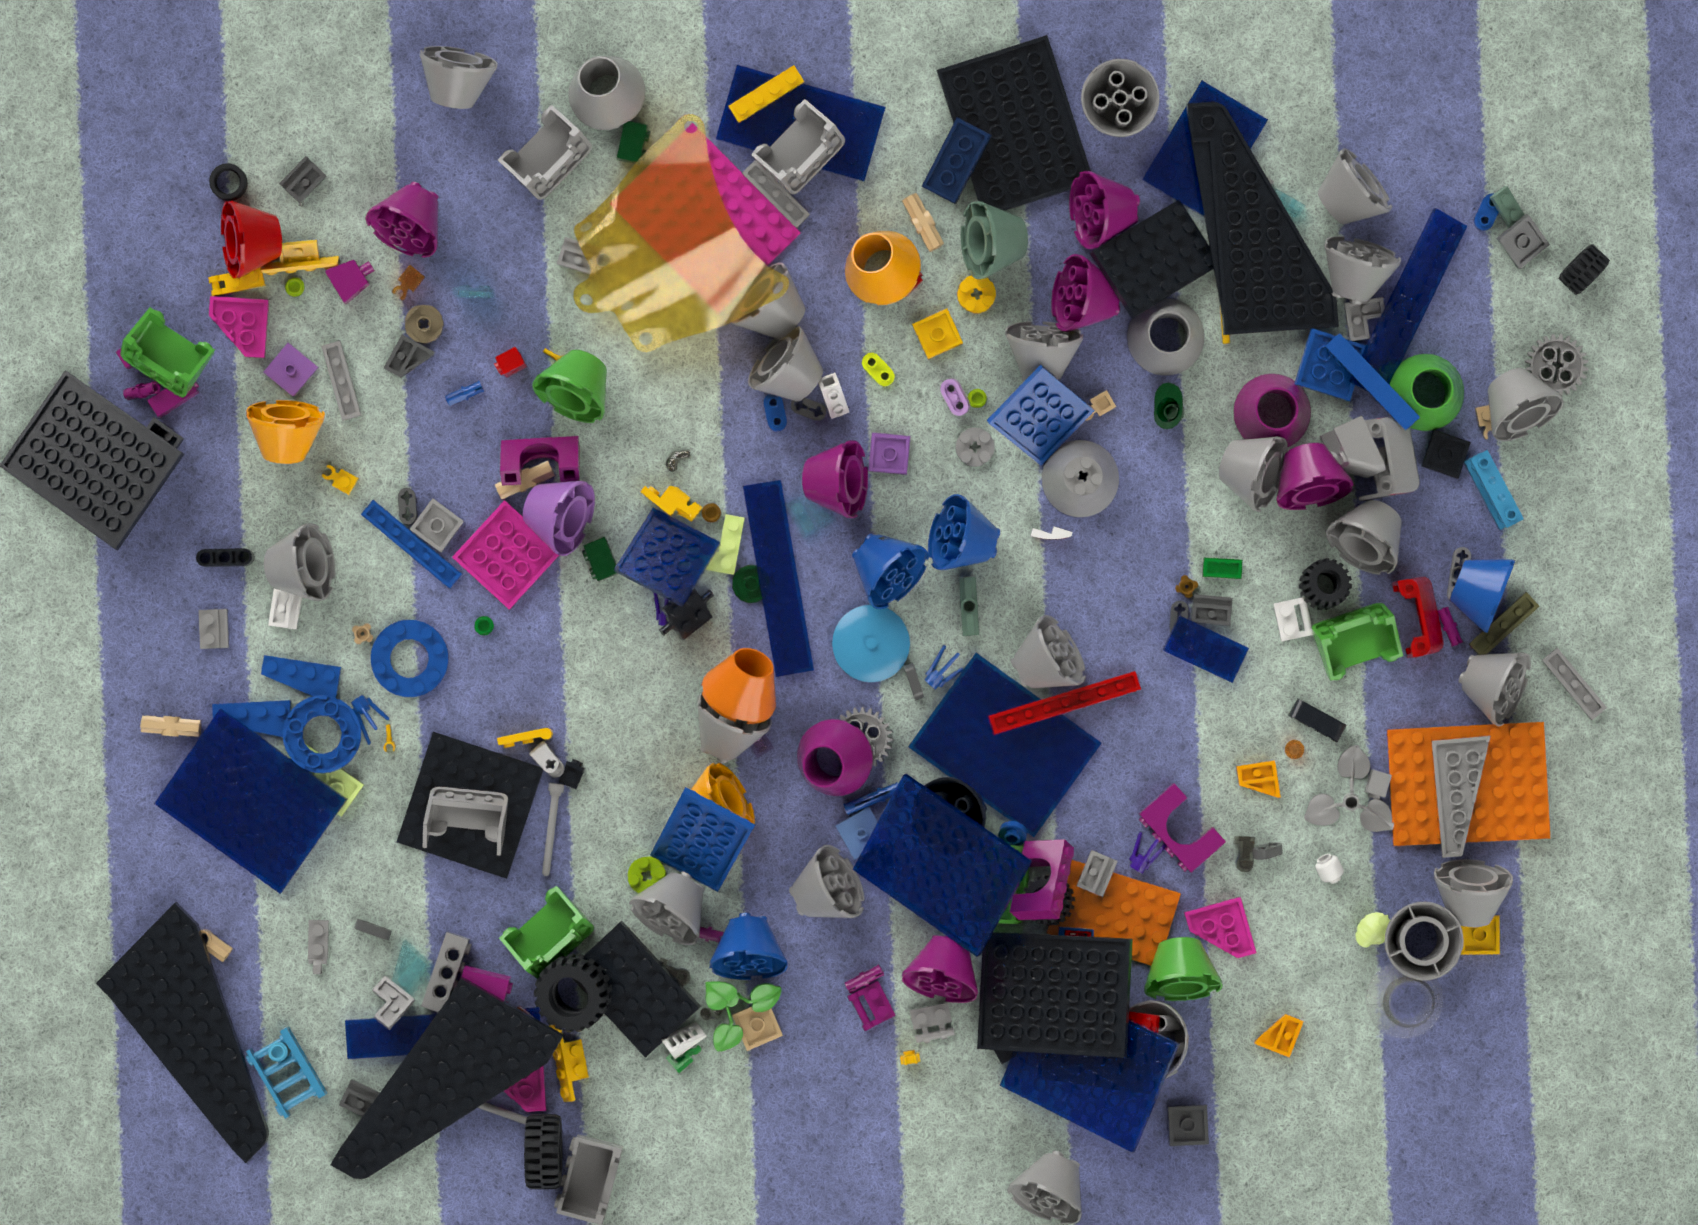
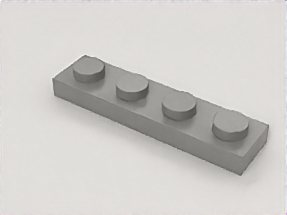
M756 160L742 172L796 228L810 216Z
M341 341L321 346L342 421L362 416Z
M1558 648L1541 660L1590 720H1593L1607 708Z

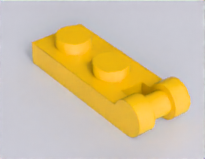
M261 267L239 279H233L229 273L208 277L209 284L212 285V296L266 286L263 273L260 270ZM224 281L226 288H220L219 282Z
M542 728L499 737L497 741L498 745L509 748L514 747L515 742L522 741L523 744L533 743L534 738L538 737L550 739L553 732L549 728Z

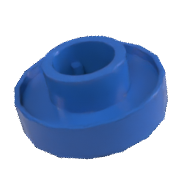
M1007 821L1000 826L998 836L1004 844L1020 846L1026 841L1027 829L1019 822Z

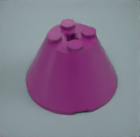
M1091 171L1080 172V176L1075 178L1072 183L1069 197L1071 221L1075 220L1077 231H1074V234L1079 243L1086 249H1096L1131 225L1137 224V206L1140 204L1139 196L1135 195L1131 188Z
M411 182L410 185L404 186L370 208L365 217L367 226H372L375 230L373 234L387 246L409 256L421 254L422 258L430 257L436 252L438 247L439 204L437 200L439 197L436 193L422 188L419 183ZM394 245H397L405 250H400L396 248Z
M1070 255L1063 262L1066 265L1062 272L1058 271L1051 298L1052 316L1056 317L1057 320L1055 325L1059 330L1065 332L1108 320L1114 315L1117 316L1120 312V300L1101 270L1083 255Z
M946 933L945 936L933 935L932 939L902 972V982L911 990L934 999V996L937 995L946 998L945 1002L951 1003L974 1001L977 998L978 990L969 950L970 944L957 940V936Z

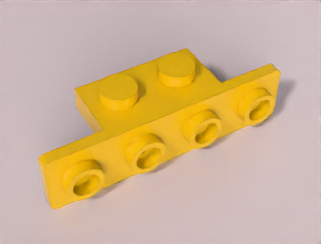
M317 240L282 243L280 262H270L262 266L260 270L261 273L274 275L282 271L294 273L297 270L303 269L305 271H314L316 268L330 269L338 266L339 256L320 258Z
M549 1025V1026H550L551 1028L555 1029V1026H556V1025ZM562 1037L552 1056L556 1061V1075L561 1086L560 1095L564 1102L575 1101L572 1081L588 1078L589 1075L582 1040L578 1039L564 1043Z

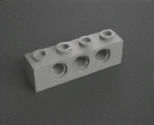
M449 931L446 932L421 1005L422 1007L439 1012L459 982L456 980L458 973L462 974L465 967V962H462L464 955L469 954L472 946L469 943V938ZM451 949L458 951L459 957L457 960H452L449 957ZM444 968L452 970L453 975L451 978L443 976ZM438 986L446 989L444 997L437 995L436 989Z

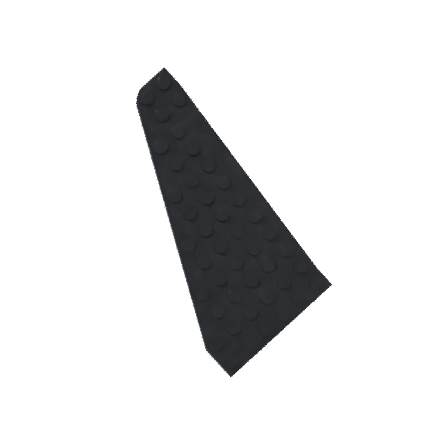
M1217 102L1186 104L1188 128L1222 314L1223 335L1339 327L1337 297L1332 295L1331 285L1228 110Z
M175 902L96 984L113 1001L230 1148L247 1163L266 1144L269 1137V1129L199 924L178 902Z
M461 977L450 997L346 1138L330 1165L354 1179L370 1177L547 1064L564 1034Z

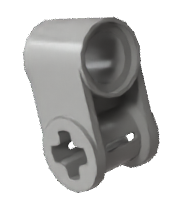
M543 740L529 754L550 776L560 777L564 773V765Z

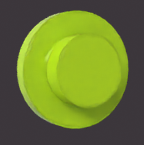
M290 278L285 284L286 292L292 297H298L304 292L305 285L299 278Z
M973 389L967 397L970 406L973 408H981L987 401V396L981 389Z

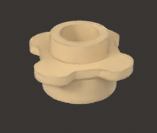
M365 623L363 626L355 625L352 628L356 644L373 640L370 624Z

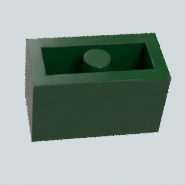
M631 121L624 123L617 153L618 161L640 165L641 161H645L647 150L644 149V144L649 142L651 131H648V125Z
M606 537L583 545L585 550H582L585 561H590L592 568L589 571L593 579H597L600 582L620 574Z

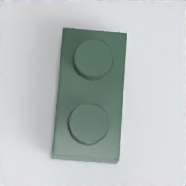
M1503 186L1490 197L1508 228L1524 216L1508 186Z

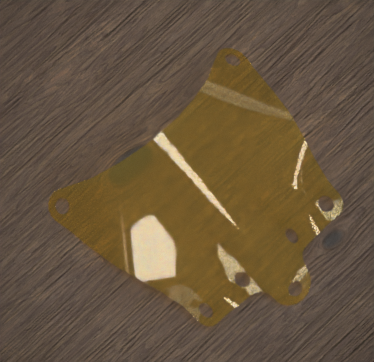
M694 114L682 116L634 164L610 196L594 212L574 227V234L591 269L588 279L578 284L574 289L573 298L575 304L579 309L587 313L614 312L633 345L641 352H650L664 344L727 325L782 297L789 287V279L768 267L756 256L734 226L715 182L708 157L704 123L700 117ZM687 121H694L698 126L696 132H686L684 129L685 123ZM591 222L592 227L585 232L580 230L582 225ZM600 254H607L610 261L606 266L597 264V257ZM782 282L784 285L783 289L777 294L773 293L774 285ZM583 294H588L592 297L593 302L591 305L581 303L580 298ZM631 301L634 303L633 307L629 310L624 311L621 309L622 305L626 302ZM645 332L650 333L653 337L652 342L647 345L641 344L639 341L640 335Z

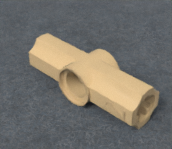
M917 193L902 200L911 217L910 220L916 228V232L918 235H921L929 252L944 245L932 216L928 210L926 211Z
M546 461L530 469H523L521 485L502 486V483L499 482L495 484L501 500L518 492H525L528 488H534L536 484L544 482L555 475L549 461Z
M146 715L142 716L140 728L141 732L158 733L164 736L179 737V735L200 737L202 724L201 720Z

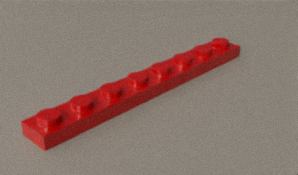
M1136 671L999 712L988 716L993 734L996 735L1140 691L1141 687Z

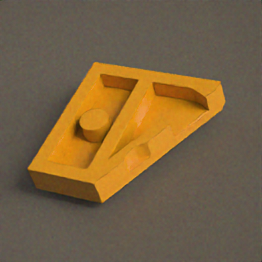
M1275 760L1236 766L1239 786L1273 797H1281Z
M1284 1014L1259 1036L1254 1044L1290 1058L1304 1021Z

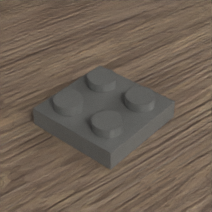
M1525 214L1496 238L1519 269L1550 245L1528 214Z
M1207 1105L1167 1106L1169 1146L1209 1144Z

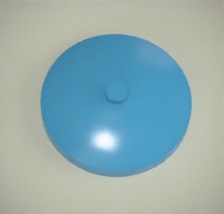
M863 605L852 609L841 618L833 634L832 647L837 663L849 676L863 682H879L890 678L902 668L909 654L910 638L906 625L892 610L888 608L876 609L871 605Z

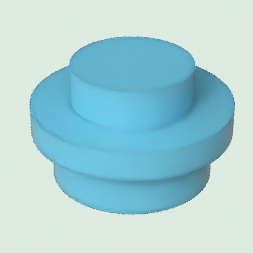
M275 1042L269 1047L268 1055L273 1061L280 1062L287 1057L288 1049L285 1044Z

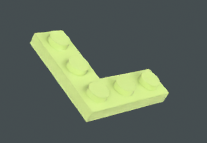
M725 514L719 552L680 545L677 565L734 575L745 518Z

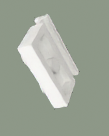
M274 588L268 625L297 630L302 597Z

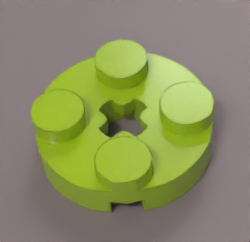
M651 856L641 857L630 865L627 873L628 883L635 892L640 893L664 878L666 870L658 859ZM649 870L651 871L652 879H647L645 882L643 880L644 876L641 873Z

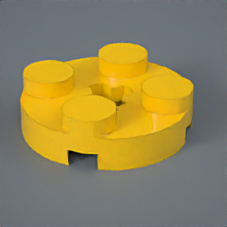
M972 275L966 277L960 283L957 291V298L961 307L974 314L987 311L993 305L996 297L995 286L988 278L975 279ZM974 288L982 292V295L979 296L980 299L976 300L975 297L971 296L974 293Z

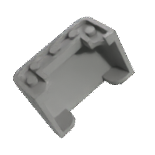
M806 99L795 107L794 117L796 121L771 147L767 144L759 145L751 154L791 194L798 193L845 143V138L836 125Z
M553 105L542 113L541 122L544 126L518 153L510 149L505 151L498 159L538 200L546 198L592 149V144L583 133Z

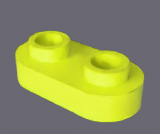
M868 353L863 357V368L880 386L886 387L893 383L895 378L893 370L876 353ZM874 359L875 365L870 366L868 360ZM883 373H887L889 375V378L887 380H883L881 378V375Z

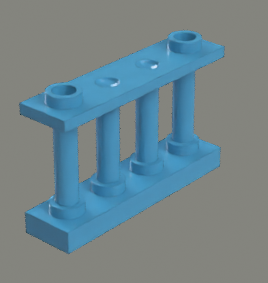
M1488 450L1464 461L1499 530L1505 527L1508 528L1524 519Z
M289 1026L280 1031L279 1039L259 1051L254 1052L252 1048L246 1051L248 1054L246 1055L247 1061L251 1066H255L277 1104L275 1108L278 1114L284 1116L285 1119L291 1115L288 1111L289 1109L309 1097L317 1096L320 1099L328 1094ZM275 1042L288 1045L291 1050L290 1055L283 1061L277 1062L264 1070L259 1059L268 1054L269 1047ZM292 1062H298L301 1067L298 1073L276 1086L273 1085L269 1078L270 1075ZM302 1079H308L311 1085L308 1090L286 1103L283 1102L278 1094L279 1092Z

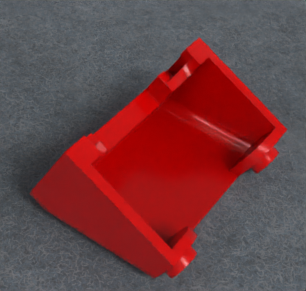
M1416 577L1391 582L1393 592H1399L1404 599H1415L1422 636L1413 637L1410 647L1405 649L1406 657L1414 658L1439 652L1444 646V640L1431 581L1427 577Z

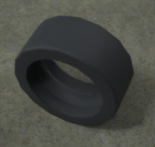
M231 163L217 166L211 172L209 178L212 192L224 201H235L241 198L248 186L245 173L237 165ZM225 171L236 173L240 179L239 187L233 193H223L217 186L218 177Z

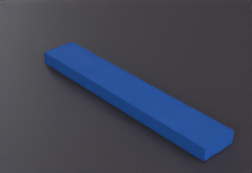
M1340 333L1325 346L1405 431L1420 418Z
M372 500L361 513L364 518L449 589L462 576L461 572L375 500Z

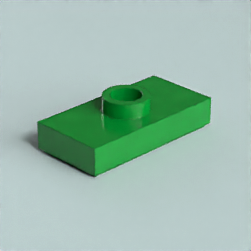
M1204 557L1202 577L1242 579L1243 560Z

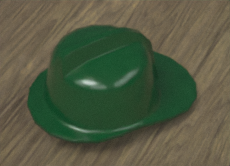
M1168 382L1159 386L1155 392L1154 420L1160 428L1172 429L1183 419L1185 412L1180 388L1174 383Z

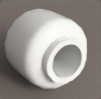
M1325 854L1317 859L1315 868L1323 882L1334 884L1340 881L1344 869L1337 856Z

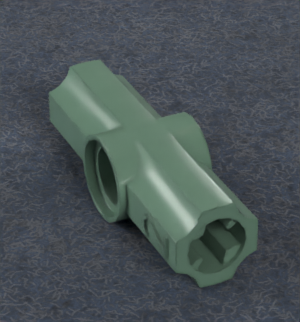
M976 577L959 578L962 636L979 635ZM971 601L974 603L975 608L972 612L965 611V602Z

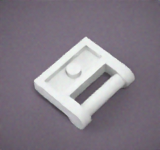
M1306 597L1273 604L1281 642L1313 635L1308 605L1304 601ZM1298 604L1300 605L1305 631L1301 632L1299 631L1294 605Z

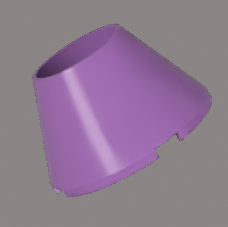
M582 480L536 485L528 494L523 507V520L525 524L555 554L560 556L569 555L584 539L586 534L583 533L586 522L591 524L595 507L593 487Z

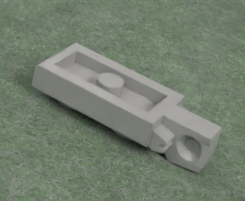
M309 920L308 959L309 964H313V974H322V964H327L329 920Z

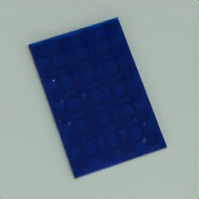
M1201 80L1188 102H1217L1222 104L1228 110L1250 149L1268 121L1265 117ZM1185 107L1142 181L1204 217L1188 128L1187 107Z

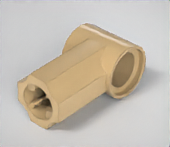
M201 930V933L207 934L209 938L206 943L208 952L221 962H224L233 948L215 936L210 930Z

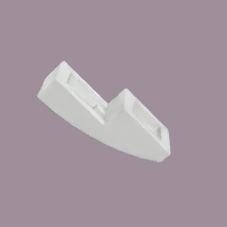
M1053 527L1050 534L1033 528L1030 537L1044 540H1059L1071 537L1073 532Z

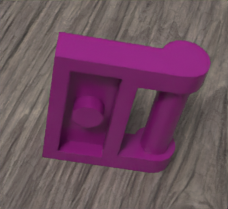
M879 981L847 996L849 1002L852 1001L863 1023L864 1031L896 1016ZM864 995L875 1017L872 1021L869 1020L858 998Z

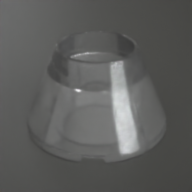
M1390 963L1379 969L1369 982L1365 995L1366 1009L1374 1025L1385 1034L1401 1039L1414 1038L1430 1030L1439 1019L1443 1007L1442 988L1437 978L1433 980H1416L1405 976ZM1414 983L1422 991L1423 1006L1414 1017L1400 1019L1392 1010V995L1401 985Z

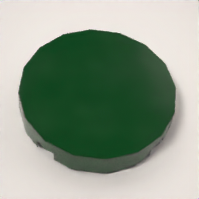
M746 565L734 574L732 589L741 601L756 603L763 600L768 594L770 579L767 572L761 567Z

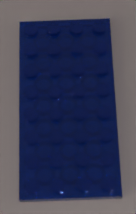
M740 65L736 66L716 140L753 151L762 144H767L771 147L796 121L794 117L795 107L806 99L834 123L845 138L842 148L821 170L865 182L886 107L807 84H801L738 123L728 106L771 80L775 75Z

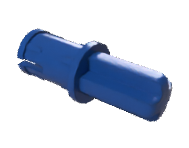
M480 381L464 388L461 386L462 389L446 395L445 399L448 405L451 406L465 399L468 401V398L482 393L484 390Z

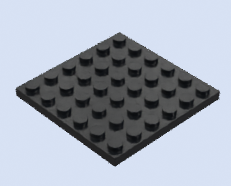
M433 732L396 842L507 879L543 773V768ZM435 787H449L505 794L508 797V807L501 856L497 855V842L489 841L485 837V830L447 826V830L443 835H429L427 848H423V822L430 791Z

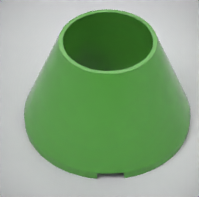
M571 350L535 377L532 383L535 394L544 404L547 401L555 407L554 411L584 423H594L595 420H601L604 416L607 368L594 355L582 350Z
M1418 354L1405 359L1394 369L1388 381V384L1420 416L1410 427L1411 429L1432 431L1442 428L1457 416L1463 404L1464 385L1459 372L1449 361L1437 355ZM1419 374H1432L1442 382L1445 395L1438 408H1427L1416 401L1413 395V383Z
M1177 937L1164 940L1158 944L1144 985V992L1153 999H1156V996H1162L1164 1001H1186L1210 996V992L1215 989L1216 992H1219L1223 984L1201 941L1191 937Z

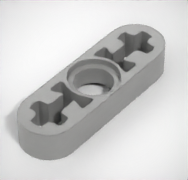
M1465 547L1455 549L1452 555L1447 588V598L1449 601L1451 592H1453L1455 587L1452 586V582H1457L1453 574L1457 569H1462L1461 566L1455 567V563L1459 564L1460 562L1457 554L1461 553L1462 550L1467 555V558L1462 560V565L1465 560H1471V553Z

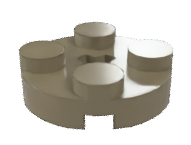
M431 305L415 306L409 310L405 317L406 333L412 340L418 343L427 344L439 338L443 331L444 322L442 315ZM420 320H429V327L421 329Z

